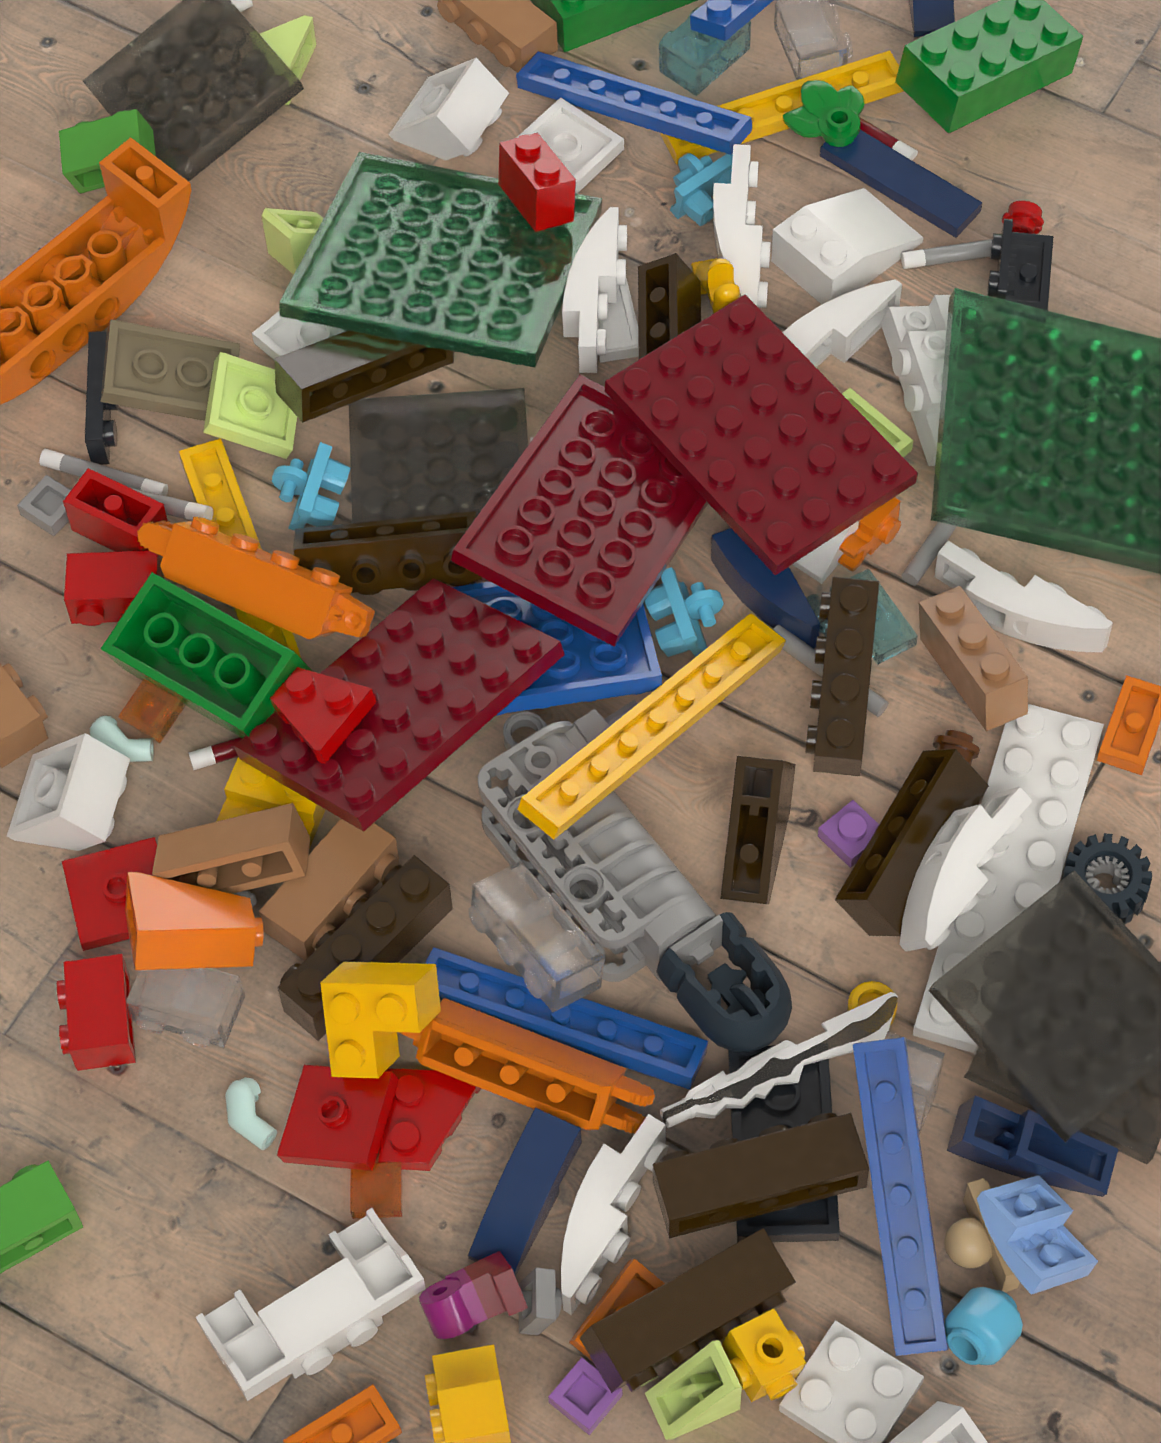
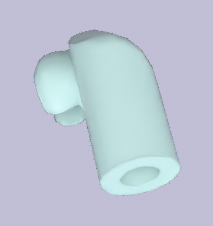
M110 716L99 717L90 727L91 737L130 758V762L153 761L154 745L152 738L128 739L117 726L118 722Z
M244 1077L241 1080L232 1082L226 1091L228 1124L256 1147L265 1150L274 1141L277 1130L256 1115L255 1102L259 1099L258 1094L261 1093V1089L254 1079Z

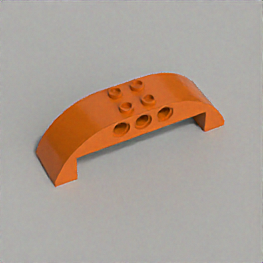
M131 137L99 162L107 196L0 281V405L28 391L55 371L88 343L89 332L103 331L109 326L111 319L116 320L142 294L157 274L174 245L189 205L192 190L191 184Z

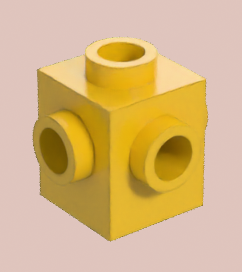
M775 1309L730 1330L722 1343V1347L742 1390L744 1389L751 1403L765 1395H768L770 1400L778 1399L798 1385L796 1378L806 1364L804 1348L796 1333L792 1330L787 1331Z

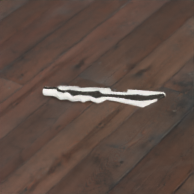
M893 992L887 993L823 1022L821 1026L826 1032L798 1045L785 1040L749 1059L739 1070L731 1074L725 1075L724 1071L718 1073L689 1090L686 1097L682 1098V1100L661 1109L660 1115L664 1124H666L667 1128H670L694 1117L716 1118L725 1108L743 1109L755 1097L765 1099L774 1085L798 1083L804 1065L854 1052V1043L886 1039L898 996Z

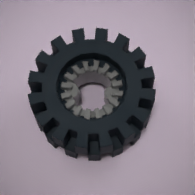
M1104 833L1102 842H1098L1096 834L1088 836L1086 845L1079 841L1074 846L1073 853L1069 852L1066 858L1061 878L1062 898L1067 897L1065 906L1070 912L1077 908L1076 918L1084 922L1087 915L1093 917L1091 926L1100 928L1102 920H1107L1108 928H1116L1119 919L1125 925L1132 921L1134 914L1138 916L1143 909L1144 903H1146L1152 881V871H1148L1151 864L1148 857L1140 859L1142 849L1136 844L1129 850L1127 848L1129 839L1121 836L1118 844L1113 843V834ZM1101 873L1110 874L1113 876L1112 883L1117 887L1111 890L1109 888L1103 890V887L1099 888V880L1093 877Z

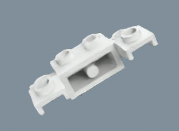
M935 295L929 306L889 307L881 321V326L892 356L893 371L899 377L904 392L905 407L913 418L928 466L954 465L982 452L1019 447L1025 436L1013 402H980L959 341L979 340L986 331L975 295Z
M373 1208L366 1211L364 1218L338 1234L336 1231L328 1234L330 1242L342 1260L258 1311L259 1317L241 1290L234 1293L235 1298L206 1316L203 1313L196 1316L199 1326L222 1363L226 1365L247 1401L290 1374L296 1379L305 1372L307 1375H312L323 1370L332 1362L333 1355L349 1344L352 1347H356L370 1340L377 1333V1327L383 1324V1315L426 1289L424 1278L413 1261L395 1241Z

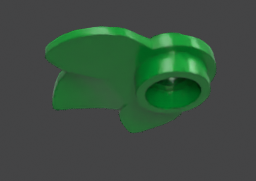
M812 80L802 85L801 102L803 106L783 114L784 123L798 135L807 138L822 136L827 144L834 147H844L851 144L860 132L859 115L864 109V98L860 91L852 85L836 91L831 84Z

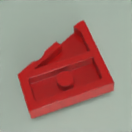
M299 667L291 673L270 698L275 712L286 724L291 725L298 739L302 743L305 741L312 749L317 761L323 764L331 758L377 702L372 688Z
M388 1068L387 1071H392L399 1080L380 1143L379 1167L380 1169L430 1171L442 1152V1145L446 1138L453 1135L462 1120L463 1111L475 1093L478 1094L481 1088L436 1070Z

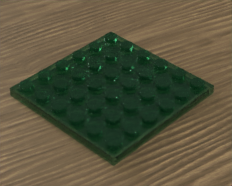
M359 152L279 302V314L281 317L296 319L301 322H310L340 328L345 331H355L386 339H395L425 345L430 348H440L475 357L480 356L535 368L563 304L565 286L575 255L584 238L601 215L602 198L575 193L574 222L535 232L498 185V178Z
M955 288L949 297L931 520L1161 574V339Z

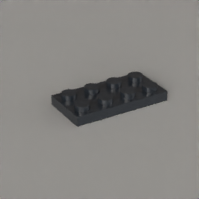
M820 1044L789 1061H770L749 1082L730 1090V1098L742 1099L754 1086L773 1078L790 1075L793 1069L803 1060L827 1051L828 1044ZM776 1045L766 1046L754 1052H732L728 1050L729 1074L739 1070L749 1059ZM829 1059L804 1065L798 1083L774 1085L765 1099L755 1097L743 1109L731 1108L732 1138L743 1141L758 1137L763 1130L773 1126L785 1125L790 1129L808 1124V1121L817 1115L832 1113ZM835 1195L736 1221L737 1243L763 1228L772 1242L839 1241L838 1196Z

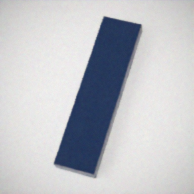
M860 130L854 141L847 146L834 147L825 142L820 147V157L955 238L981 212V201Z

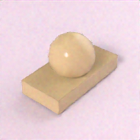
M982 1178L967 1183L963 1203L970 1218H962L951 1225L946 1232L944 1240L945 1249L955 1264L966 1269L979 1268L988 1262L999 1290L1008 1292L1017 1289L1020 1281L997 1250L982 1218L977 1197L982 1191L991 1189L988 1181Z

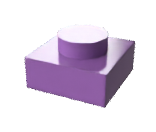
M852 800L818 828V837L851 868L857 863L879 824Z
M581 1357L548 1398L552 1406L590 1435L623 1396V1392L620 1388L611 1393L598 1369Z

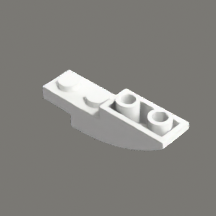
M734 144L731 184L714 183L713 224L718 258H724L733 265L734 284L740 289V297L746 294L758 308H766L768 282H760L761 268H769L771 242L762 241L763 226L755 225L756 201H748L749 187L757 188L759 162L751 161V145Z
M610 207L586 235L575 255L565 286L562 308L563 336L579 337V373H597L598 355H606V329H599V320H607L608 303H617V285H626V259H618L619 251H627V225H619V207Z
M947 541L938 552L934 577L951 588L961 586L992 629L1028 643L1054 649L1076 652H1103L1107 647L1113 622L1108 620L1097 608L1085 606L1069 596L1059 585L1046 582L1034 575L1030 582L1023 587L1009 573L997 571L981 561L973 551L967 548H960L950 541Z
M1021 786L994 793L983 807L979 804L954 811L941 827L923 857L907 898L899 944L905 952L922 948L931 950L939 946L949 936L951 931L948 927L956 917L964 915L976 905L979 900L977 893L988 881L979 867L992 858L995 853L993 846L1001 837L1013 832L1022 823L1023 818L1021 814L1032 802V799Z
M648 1114L621 1154L603 1144L577 1192L568 1219L561 1262L563 1310L570 1315L574 1313L580 1302L588 1305L594 1298L602 1283V1278L599 1275L608 1261L615 1264L624 1254L629 1245L630 1237L627 1235V1215L619 1210L627 1212L631 1208L641 1190L638 1182L647 1169L653 1172V1163L660 1162V1159L667 1154L669 1146L665 1144L666 1124Z

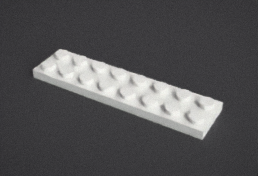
M1028 704L1027 715L1005 723L987 784L989 787L983 796L981 806L983 807L994 793L1020 786L1032 799V802L1021 814L1023 818L1022 823L1013 832L1001 837L993 846L995 853L992 858L979 867L988 881L977 893L979 897L978 902L967 913L956 917L948 927L951 931L949 936L938 946L914 1025L913 1036L1002 1062H1009L1104 724Z

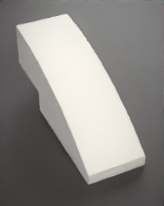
M894 279L845 293L818 306L795 321L782 333L816 368L830 354L845 363L882 327L881 321L888 308L900 307L902 283Z

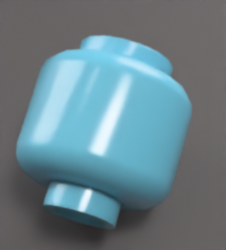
M987 1287L972 1288L945 1319L949 1348L956 1357L970 1365L996 1364L1021 1336L1023 1327L1020 1313L1013 1298L1004 1291Z

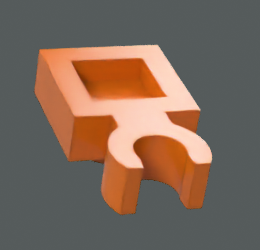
M896 497L892 498L859 521L856 532L849 535L840 545L839 550L844 554L838 559V563L853 572L863 562L867 553L872 555L882 542L889 544L894 539L901 527V521L898 520L901 503Z

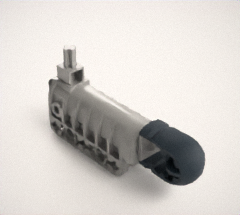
M633 700L605 719L596 709H593L573 724L570 721H560L547 726L535 713L522 711L512 714L503 726L504 746L507 751L485 764L478 774V790L482 802L485 804L482 810V827L487 837L595 973L603 980L620 982L647 965L655 977L662 981L670 992L677 993V999L702 1032L717 1046L732 1052H754L771 1044L787 1026L792 1011L790 989L780 970L754 938L746 937L747 933L744 926L733 913L725 912L716 915L614 791L555 840L517 810L520 800L525 794L638 703ZM520 727H530L536 731L520 743L515 742L511 737L512 733ZM497 776L501 781L509 778L508 786L503 791L498 786L490 789L492 787V777ZM519 848L529 859L530 862L524 861L518 857L517 851ZM551 887L554 892L549 894L548 892L550 891ZM574 917L586 932L577 930L573 926L572 921ZM723 946L728 952L729 960L733 965L740 967L742 970L732 969L726 963L722 964L707 974V979L712 985L711 990L707 991L695 978V971L691 966L695 963L697 965L701 964L714 955V950ZM603 947L610 949L615 955L624 952L622 955L623 965L618 967L614 962L605 965L606 954ZM746 976L751 982L750 988L743 983ZM721 998L728 1005L726 1010L721 1007Z

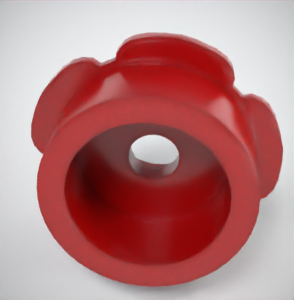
M1015 201L1009 205L1008 212L1003 214L1002 223H1004V219H1013L1012 232L1038 234L1042 231L1044 224L1043 212L1033 202Z

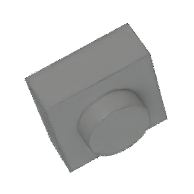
M46 475L17 505L20 515L52 536H55L69 521L63 500L71 490Z
M535 1268L519 1283L528 1306L527 1309L519 1312V1334L539 1335L558 1318L561 1311L562 1295L560 1289L556 1288L554 1269Z

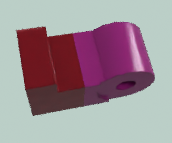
M500 1251L445 1276V1279L429 1286L419 1296V1302L433 1335L437 1339H449L467 1332L474 1325L501 1313L507 1312L511 1316L528 1308L514 1272Z

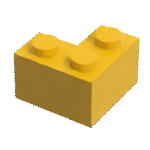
M343 962L320 982L331 1076L378 1079L400 1057L397 1032L420 1033L441 1012L436 964Z
M494 1344L433 1355L432 1360L435 1373L425 1375L429 1405H439L438 1409L429 1410L434 1442L511 1443Z

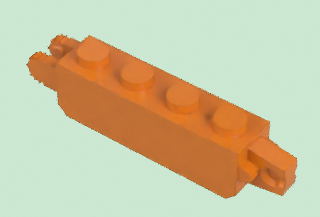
M193 517V520L188 522L170 523V521H160L156 523H143V526L137 531V542H140V546H144V549L149 548V551L163 556L160 567L166 579L309 640L316 637L329 636L335 632L359 638L368 634L375 610L352 597L351 592L353 588L338 582L340 576L330 570L314 567L313 571L299 566L300 559L292 554L273 550L271 554L258 548L259 541L237 533H234L232 537L218 531L219 524L201 517Z
M446 998L440 1002L441 1012L420 1033L399 1032L413 1039L412 1045L418 1048L415 1058L421 1065L532 1109L536 1107L585 1130H599L603 1124L631 1134L636 1133L646 1117L632 1111V1109L616 1104L617 1098L644 1107L652 1105L654 1101V1089L624 1076L626 1071L624 1067Z

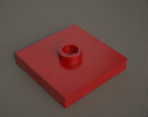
M155 837L62 861L83 951L130 939L125 914L128 872H139L152 875L157 849Z
M304 1065L277 1156L284 1163L373 1171L399 1079L392 1071H385L378 1079L332 1077L329 1066Z

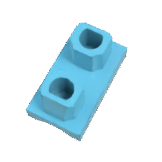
M686 153L679 158L678 166L680 173L673 177L675 184L678 186L674 189L676 203L670 208V211L677 219L687 214L699 226H703L713 219V199L711 197L713 196L714 183L731 184L733 153L731 155L725 154L715 162L708 155L698 159L691 153Z
M322 442L319 443L315 457L311 459L307 472L302 470L303 461L295 458L291 460L289 466H279L274 470L272 483L281 490L280 500L291 502L294 495H299L288 529L295 531V529L304 528L306 523L316 527L332 525L339 502L319 495V488L341 494L351 467L329 458L332 446Z
M670 567L661 575L663 584L651 590L645 600V604L655 621L674 614L675 622L655 630L659 646L666 656L670 657L690 650L696 657L708 648L698 620L701 619L704 627L715 625L716 619L714 614L722 609L724 605L723 599L717 590H705L702 582H696L691 585L692 595H690L686 584L678 582L675 570Z

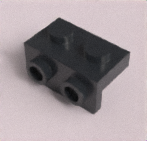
M1004 219L1002 233H993L990 259L998 260V271L990 270L987 297H995L994 314L1046 319L1054 236L1012 232L1013 219Z

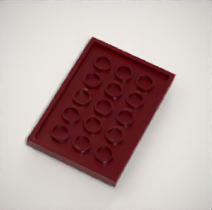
M746 294L605 380V392L774 575H777L899 495L917 481L918 472Z
M579 374L453 549L451 561L615 647L707 507L708 502L605 392L604 386Z
M432 578L369 631L367 636L362 637L332 664L320 672V674L372 688L377 701L325 764L317 761L305 741L302 743L294 734L291 725L286 724L276 712L263 724L255 727L251 731L250 737L245 736L235 744L234 748L239 759L364 832L565 654L559 640Z

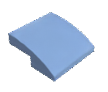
M1039 1175L982 1191L977 1197L982 1218L997 1250L1017 1279L1031 1295L1088 1276L1098 1263V1260L1064 1226V1223L1074 1210Z

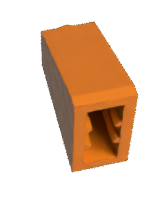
M128 872L125 914L135 970L253 967L255 947H262L264 930L262 918L254 917L250 898L144 873Z

